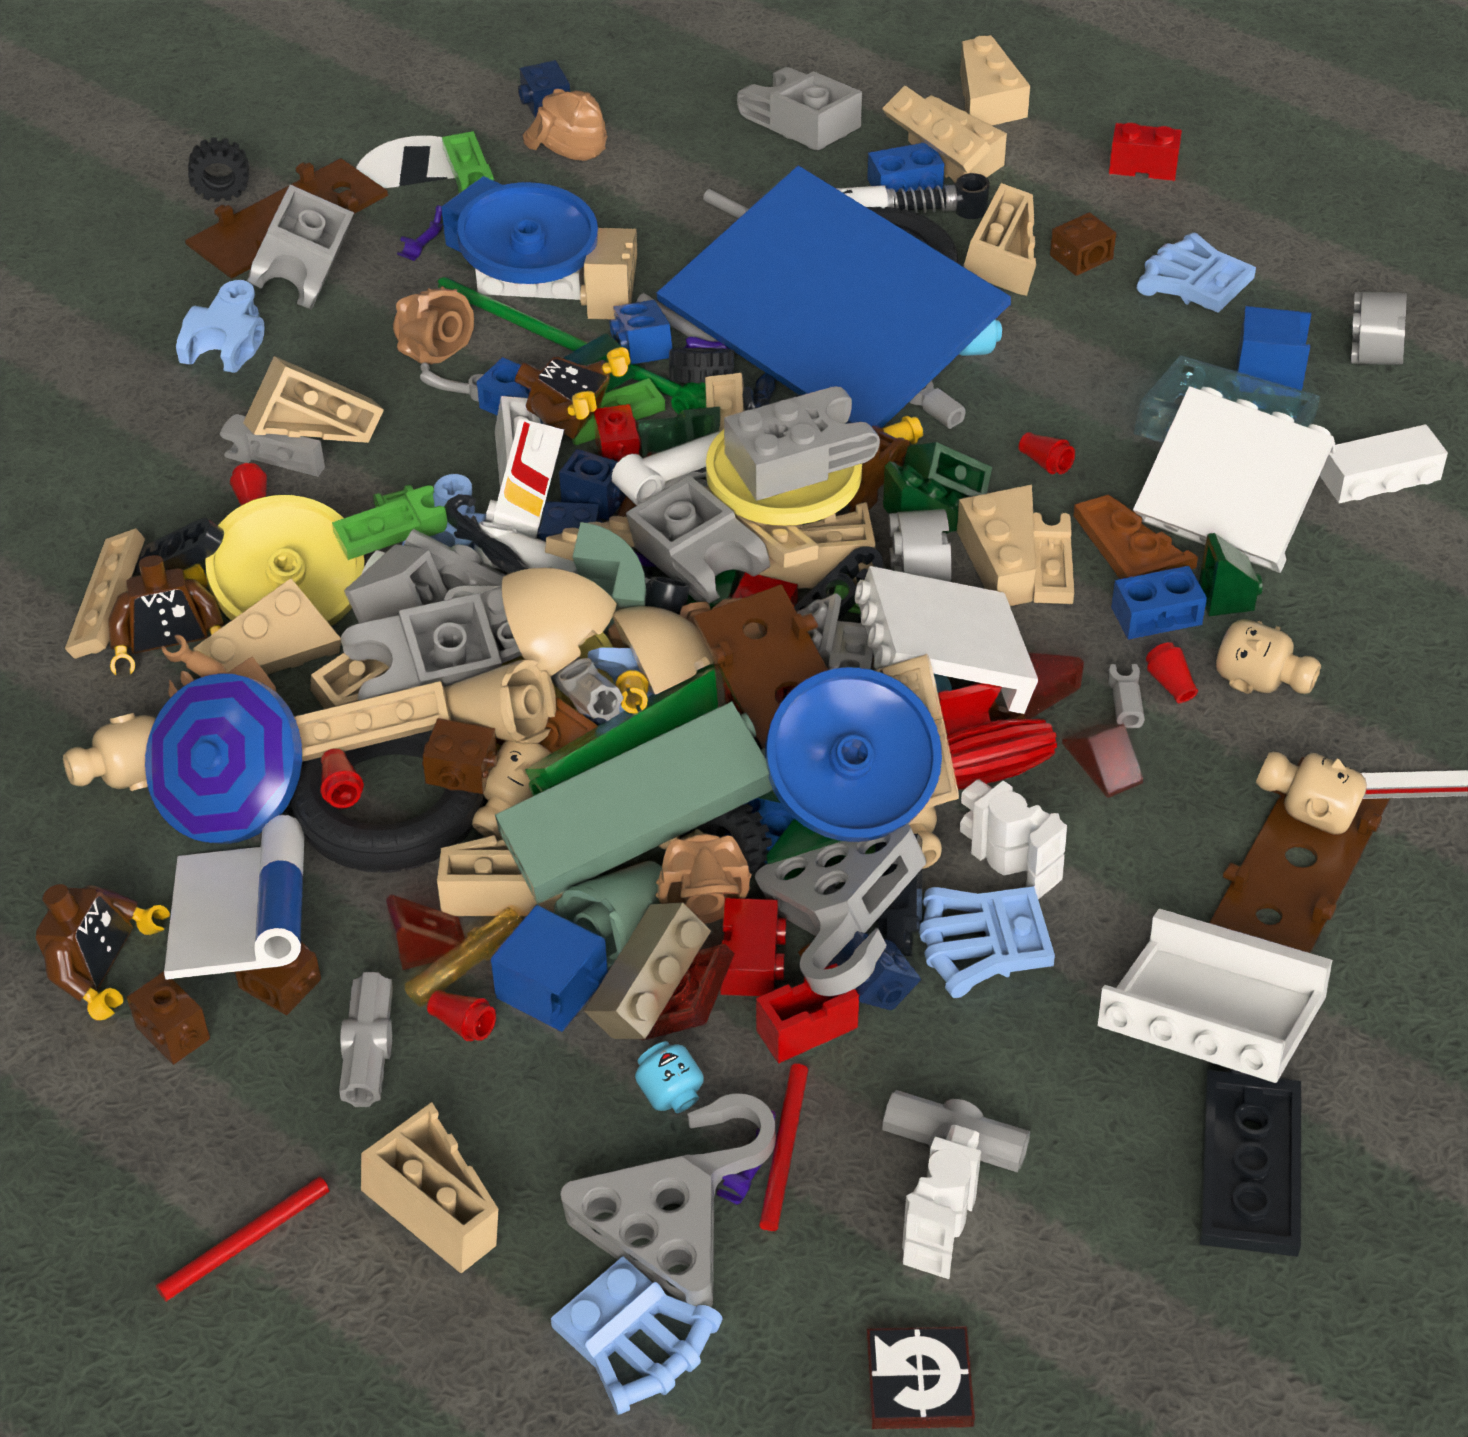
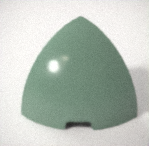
M580 522L572 556L578 575L591 580L604 589L617 603L615 611L628 607L645 606V576L642 565L633 549L626 541L612 531L594 524ZM612 618L603 632H607L609 626L614 624Z

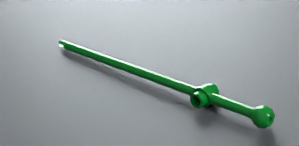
M441 277L438 280V288L443 286L446 289H457V292L464 295L470 304L573 352L588 343L447 277ZM630 363L635 374L632 379L640 382L649 378L658 391L672 397L671 405L677 414L685 416L688 413L694 414L698 410L707 413L706 384L704 382H689L681 386L636 364L631 365Z

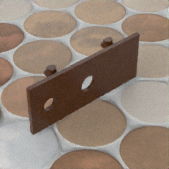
M342 158L315 172L311 163H300L296 167V173L300 175V180L291 184L354 212V214L388 196V191ZM289 186L233 214L231 206L220 205L214 211L215 215L219 217V222L186 239V245L231 279L251 269L255 256ZM339 187L350 188V190L347 189L341 193L334 192Z
M782 585L694 616V622L741 713H746L753 723L756 731V737L754 738L760 749L765 748L769 726L780 706L775 698L777 691L786 686L796 687L806 679L828 670L808 634V631L818 628L816 619L812 612L803 616L800 613L797 614ZM750 623H760L767 629V634L760 639H751L744 634L743 629Z
M1302 757V758L1300 759V761H1299V763H1298L1297 766L1300 767L1301 762L1303 761L1304 757ZM1277 790L1271 791L1280 795L1242 865L1239 866L1229 862L1223 878L1232 881L1209 923L1311 953L1327 920L1330 921L1336 910V903L1373 832H1377L1382 821V815L1391 798L1362 799L1348 830L1342 834L1333 835L1290 816L1284 807L1287 794ZM1294 847L1306 848L1315 855L1316 862L1309 867H1297L1289 863L1285 853ZM1265 908L1273 909L1279 913L1281 921L1272 925L1265 924L1257 918L1256 913Z

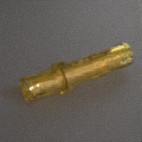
M507 907L481 928L475 927L467 933L468 938L404 984L405 991L410 999L419 1007H423L435 991L444 990L482 960H490L496 950L501 947L522 922L521 917L511 907Z

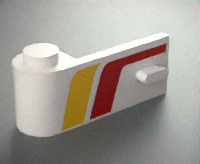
M519 418L498 501L490 500L485 522L507 525L517 529V533L537 539L538 528L541 524L545 501L564 432L563 429Z

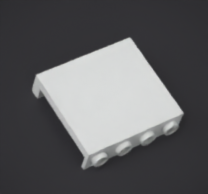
M1189 386L1133 511L1142 517V522L1203 545L1206 544L1207 534L1216 533L1248 556L1250 562L1281 573L1286 562V548L1329 453H1335L1334 437L1330 436L1331 433L1321 426L1309 424L1307 428L1294 423V419L1286 414L1273 412L1270 415L1259 411L1258 407L1249 401L1237 399L1236 402L1222 398L1223 395L1212 388L1202 387L1201 390Z
M869 566L865 580H860L857 584L855 603L859 604L861 623L865 625L868 634L867 642L873 651L874 667L876 670L928 654L934 674L1001 686L1008 711L1025 713L1038 682V677L1005 593Z
M1158 909L1153 916L1150 941L1117 988L1108 985L1103 986L1098 1026L1277 1083L1326 998L1332 960Z

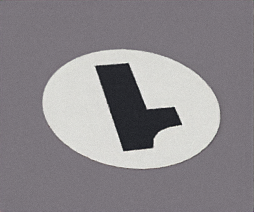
M411 136L384 143L366 154L356 167V169L387 191L456 181L443 150L442 137Z

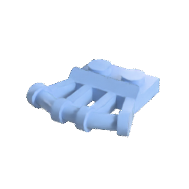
M1190 233L1182 241L1163 245L1158 250V255L1151 256L1145 262V273L1139 278L1137 289L1145 296L1154 295L1156 292L1181 296L1186 305L1192 301L1218 313L1254 279L1256 267L1217 251L1197 233Z
M1034 886L980 894L940 887L928 888L925 891L923 904L926 910L923 922L920 924L919 935L921 941L927 944V949L924 952L928 966L935 968L945 980V989L953 998L964 996L974 985L996 974L1009 977L1010 972L1054 966L1055 954ZM947 909L972 912L970 914L942 917L943 911ZM982 931L986 933L985 937L944 942L943 940L945 936ZM989 956L961 971L952 962Z
M622 1256L551 1318V1325L555 1331L596 1368L616 1414L620 1415L630 1411L629 1405L658 1393L666 1395L675 1387L674 1380L685 1370L692 1372L701 1363L699 1356L710 1334L718 1331L723 1318L718 1311L709 1306H694L667 1296L657 1282H651ZM660 1313L691 1325L692 1327L686 1340H679L654 1316ZM641 1329L670 1357L662 1364L654 1363L629 1338ZM615 1351L643 1377L622 1385L618 1381L608 1357Z

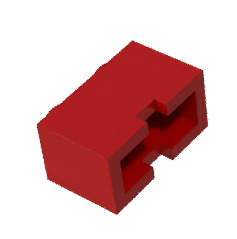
M1116 123L1109 174L1135 177L1136 172L1149 174L1148 178L1175 181L1182 130L1172 129L1168 126L1151 127L1136 123Z
M725 898L723 932L725 933L724 940H722L721 959L731 956L732 959L720 986L721 995L763 996L774 991L775 980H784L785 953H777V944H786V918H778V900Z
M835 963L833 965L826 967L825 969H832L838 967L837 963ZM804 977V983L791 988L788 984L756 998V1031L779 1064L858 1028L859 994L853 989L835 996L819 995L812 991Z

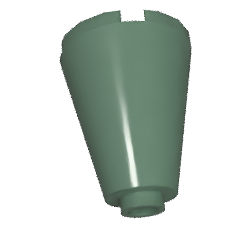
M645 861L569 887L562 893V897L556 901L554 913L605 938L607 968L613 965L626 943H628L633 931L650 904H660L659 899L656 897L658 892L656 881L659 878L662 866L652 861Z

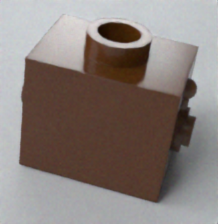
M1086 213L1052 229L1050 256L1077 276L1113 259L1116 232L1092 213Z
M437 718L429 741L426 742L424 747L422 765L424 767L425 784L445 787L450 790L483 794L489 772L493 767H496L498 755H496L495 728Z
M302 941L299 955L290 964L235 971L240 989L286 1016L321 980L316 954L310 951Z
M164 971L127 996L136 1028L173 1065L210 1039L202 1008L173 979H165Z

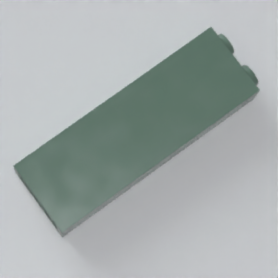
M730 702L495 814L499 833L537 905L564 892L569 887L583 883L772 791L773 788L769 781V772L765 759V748L760 750L753 737H756V731L749 716L746 713L740 715L733 702Z

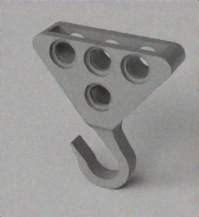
M907 823L880 839L863 842L841 841L767 864L756 872L755 879L766 900H778V915L816 936L802 954L800 960V969L812 991L823 996L840 995L855 989L870 977L875 969L877 960L887 946L878 928L855 949L851 958L845 963L832 969H825V967L854 938V934L857 931L867 932L925 866L926 858L910 825ZM879 842L887 843L880 851L865 854L870 846ZM837 855L846 856L840 863L831 867H824L825 863L832 857ZM891 864H898L892 873L882 876ZM805 868L797 877L783 880L785 875L791 870ZM839 882H845L841 889H835Z
M737 1093L722 1096L712 1104L688 1113L689 1128L721 1124L733 1118H744L754 1122L760 1129V1132L753 1142L742 1147L705 1154L684 1155L569 1181L561 1190V1200L566 1222L617 1260L622 1256L625 1257L651 1282H657L666 1295L694 1306L706 1305L712 1307L715 1190L723 1176L756 1168L769 1158L776 1143L775 1121L771 1110L760 1099L748 1094ZM669 1204L681 1205L679 1208L671 1211L662 1209ZM608 1212L613 1214L607 1219H595L600 1213ZM640 1238H646L650 1240L647 1244L642 1246H635L631 1244L633 1241ZM682 1264L688 1266L683 1272L674 1273L668 1271L675 1265Z

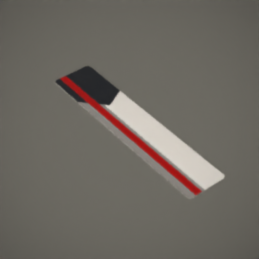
M1468 770L1361 773L1367 782L1363 799L1468 796Z

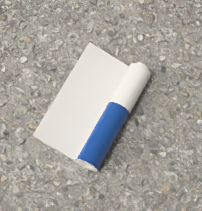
M278 815L269 821L262 829L261 847L177 857L164 969L165 979L278 967L290 964L297 958L301 946L304 831L296 818L289 815Z

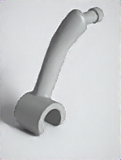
M424 362L421 364L422 373L420 379L422 382L440 390L468 394L471 399L479 402L477 380L483 374H475L469 378L468 383L441 378L429 371L428 363Z

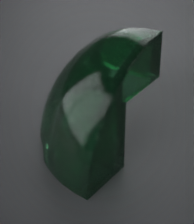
M720 407L683 410L673 418L638 421L637 433L641 438L639 455L645 458L718 432L720 428Z

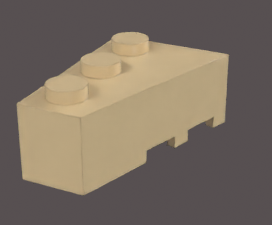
M992 35L978 36L975 39L962 41L960 76L963 96L965 97V111L991 125L1028 118L1030 85Z
M932 95L926 98L931 104L987 141L991 150L969 173L981 174L987 178L1004 166L1007 133L942 101L940 98ZM909 132L908 141L912 145L924 143ZM939 154L944 162L945 178L950 177L956 183L960 176L968 174Z
M1001 183L970 242L964 263V268L988 283L1027 296L1036 267V258H1034L1035 236H1033V194Z
M274 356L243 424L255 435L279 434L296 438L307 436L320 437L324 440L369 443L384 409L367 396Z
M1032 485L959 499L957 533L985 589L1005 593L1010 606L1032 602L1036 571Z
M867 502L857 504L856 512L836 516V513L821 521L805 525H794L818 544V559L802 563L795 568H782L769 557L770 568L758 575L798 584V589H813L853 550L862 546L875 548V539ZM862 562L859 563V571L864 568L869 569V566H873L872 562L868 565ZM856 577L853 579L855 585H857Z
M290 578L195 646L193 651L198 650L219 661L225 667L227 673L253 656L266 675L289 667L301 666L305 662L326 655L328 657L339 653L341 638Z
M495 835L441 848L437 884L442 916H527L537 905L503 840L497 841ZM562 893L538 905L554 913L555 903L562 897Z

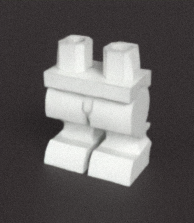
M978 779L963 790L961 803L968 807L970 811L964 815L960 822V832L972 840V855L980 861L986 857L989 865L1002 875L1027 871L1026 887L1034 886L1038 899L1062 880L1067 825L1060 820L1058 813L1049 814L1044 812L1039 805L1028 808L1025 798L1013 792V787L1005 781L1000 782L992 789Z
M952 1125L946 1140L935 1136L930 1148L927 1177H921L914 1191L906 1196L902 1241L904 1265L943 1278H950L954 1237H959L966 1223L967 1210L972 1211L976 1200L982 1152L976 1149L979 1142V1133L977 1131Z

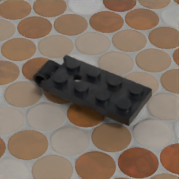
M1230 1068L1229 1072L1207 1070L1204 1097L1200 1245L1298 1257L1301 1248V1081L1279 1078L1277 1083ZM1254 1121L1260 1126V1129H1248L1243 1123Z

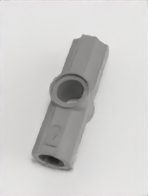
M415 529L411 530L404 546L429 550L447 592L458 586H502V578L506 576L483 564L480 555L472 548L459 544L449 547Z
M578 657L565 668L551 676L554 686L572 700L580 714H588L593 719L603 718L609 721L620 713V703L624 699L620 690L598 672L591 659H581Z
M363 972L362 976L353 979L348 1019H343L341 1026V1055L343 1064L339 1093L341 1101H346L354 1107H370L375 1101L381 1100L385 1059H390L392 1024L390 1011L393 986L392 980L381 976L379 972Z
M895 1090L894 1093L892 1092L883 1119L882 1130L928 1144L931 1148L935 1136L946 1140L951 1126L958 1125L979 1133V1142L976 1149L982 1151L980 1161L1014 1172H1018L1021 1169L1030 1140V1131L983 1117L979 1108L965 1100L950 1099L943 1105Z

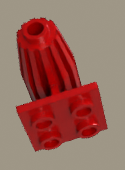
M974 683L965 688L952 691L944 690L938 693L958 790L966 789L978 779L988 784L1017 776L1050 759L1055 754V748H1057L1055 739L1057 736L1053 732L1051 724L1046 723V720L1009 719L991 722L988 711L1001 691V686Z

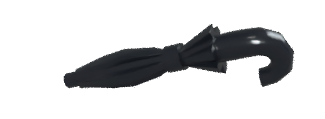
M764 373L757 379L753 391L749 387L744 388L742 400L745 411L770 404L769 399L773 396L776 386L773 376Z
M458 494L447 501L444 506L447 521L457 530L454 532L456 538L472 541L482 549L495 566L509 574L528 569L509 546L494 538H490L489 535L482 531L474 515L470 519L468 515L464 516L457 511L461 505L474 506L476 503L475 498L469 495Z

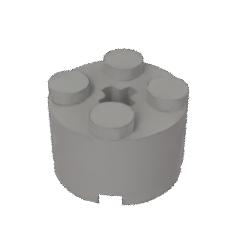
M1355 292L1351 364H1403L1407 293Z
M945 509L905 511L889 514V534L893 540V548H889L890 570L951 582V546L947 541L946 532H943L949 531Z

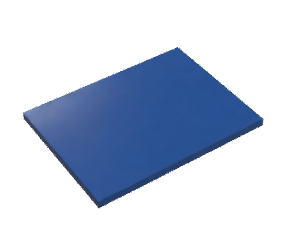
M799 165L656 293L660 303L729 349L734 350L735 353L765 373L773 376L774 379L798 395H805L835 386L843 388L852 399L851 414L845 424L866 422L871 427L876 425L881 428L1011 305L1010 295Z

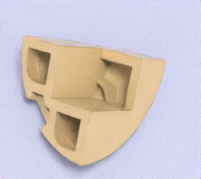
M531 568L513 572L502 578L504 609L516 644L525 660L537 661L539 664L535 666L540 671H547L550 677L581 655L579 646L585 642V639L595 634L600 635L609 624L616 609L617 603L604 589L591 580L566 570Z
M635 606L619 609L613 614L612 619L622 642L629 645L640 672L644 674L648 681V691L655 695L696 675V670L714 663L712 655L698 628L684 617L672 611L651 606Z

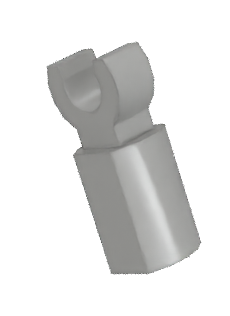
M930 381L910 403L922 405L924 411L948 429H951L963 421L966 413L965 408L939 388L934 389V384Z
M1111 664L1109 668L1108 684L1113 689L1115 714L1119 728H1140L1145 721L1140 686L1138 685L1140 668L1137 664H1132L1129 676L1120 675L1117 672L1116 664Z

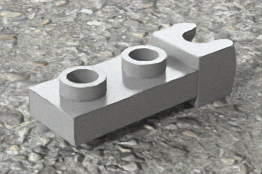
M239 414L230 417L222 427L220 436L234 443L231 449L225 452L224 456L226 458L244 463L256 460L317 477L325 468L321 441L304 436L296 438L279 434L255 435L243 424L246 416Z
M837 621L828 670L846 667L872 670L874 655L872 648L868 646V634L865 625H862V623Z

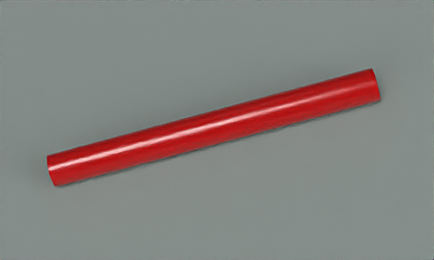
M793 1064L790 1067L759 1227L762 1230L777 1231L808 1076V1068L802 1064Z
M321 1176L317 1177L156 1285L157 1291L167 1302L329 1193L328 1185Z

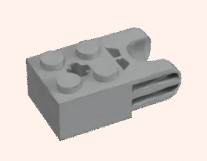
M783 67L773 73V87L751 84L737 93V105L743 117L782 134L787 139H793L807 145L808 148L813 150L823 149L861 127L862 91L814 71L806 75L790 67Z
M289 185L255 256L247 282L262 288L269 279L274 277L287 279L298 288L299 298L297 304L312 310L343 244L354 212L293 185Z
M837 386L724 417L725 455L756 501L828 480V473L869 461L878 451L880 438L875 430L866 422L845 424L851 414L852 399L843 388Z
M690 475L626 512L634 547L669 578L689 584V595L697 602H708L710 604L720 598L716 591L715 576L723 571L735 569L744 571L751 576H756L770 568V560L764 542L735 518L732 509Z
M479 593L399 610V615L356 624L347 628L340 639L343 651L350 659L356 661L377 660L390 668L383 675L363 683L358 693V701L439 681L446 687L502 666Z

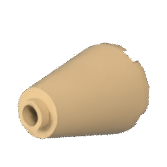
M518 660L446 686L444 690L451 721L495 728L496 738L506 741L520 742L519 744L540 743L548 736L551 730L545 729L548 717H555L556 697L551 677L547 671H540L535 666L539 664L537 661Z

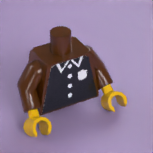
M624 347L615 348L607 354L608 363L601 360L586 366L560 357H553L542 370L525 362L522 363L516 374L515 382L530 389L526 403L527 410L539 417L544 424L563 429L565 435L575 439L594 415L593 412L601 406L610 380V373L613 376L620 377L627 372L628 365L631 362L628 350Z
M148 556L139 561L141 576L126 580L127 591L118 595L109 615L110 647L115 650V657L110 662V670L115 676V662L119 658L128 660L130 663V675L133 673L135 662L127 654V649L130 647L132 654L160 649L162 646L179 645L174 637L175 635H181L186 643L208 638L207 632H210L212 635L224 626V621L214 595L197 580L187 579L182 569L176 568L165 571L164 562L160 556Z
M64 884L51 886L42 897L48 912L37 928L35 936L45 959L47 978L79 1002L82 999L88 1002V1012L93 1019L105 1020L115 1014L109 1007L116 1008L123 1003V997L119 991L113 988L105 989L100 993L97 990L134 928L129 921L131 919L135 920L137 928L142 934L152 935L164 930L161 926L153 923L152 917L163 920L170 917V913L167 908L161 905H155L146 910L137 907V901L115 891L93 885H86L83 888H67Z

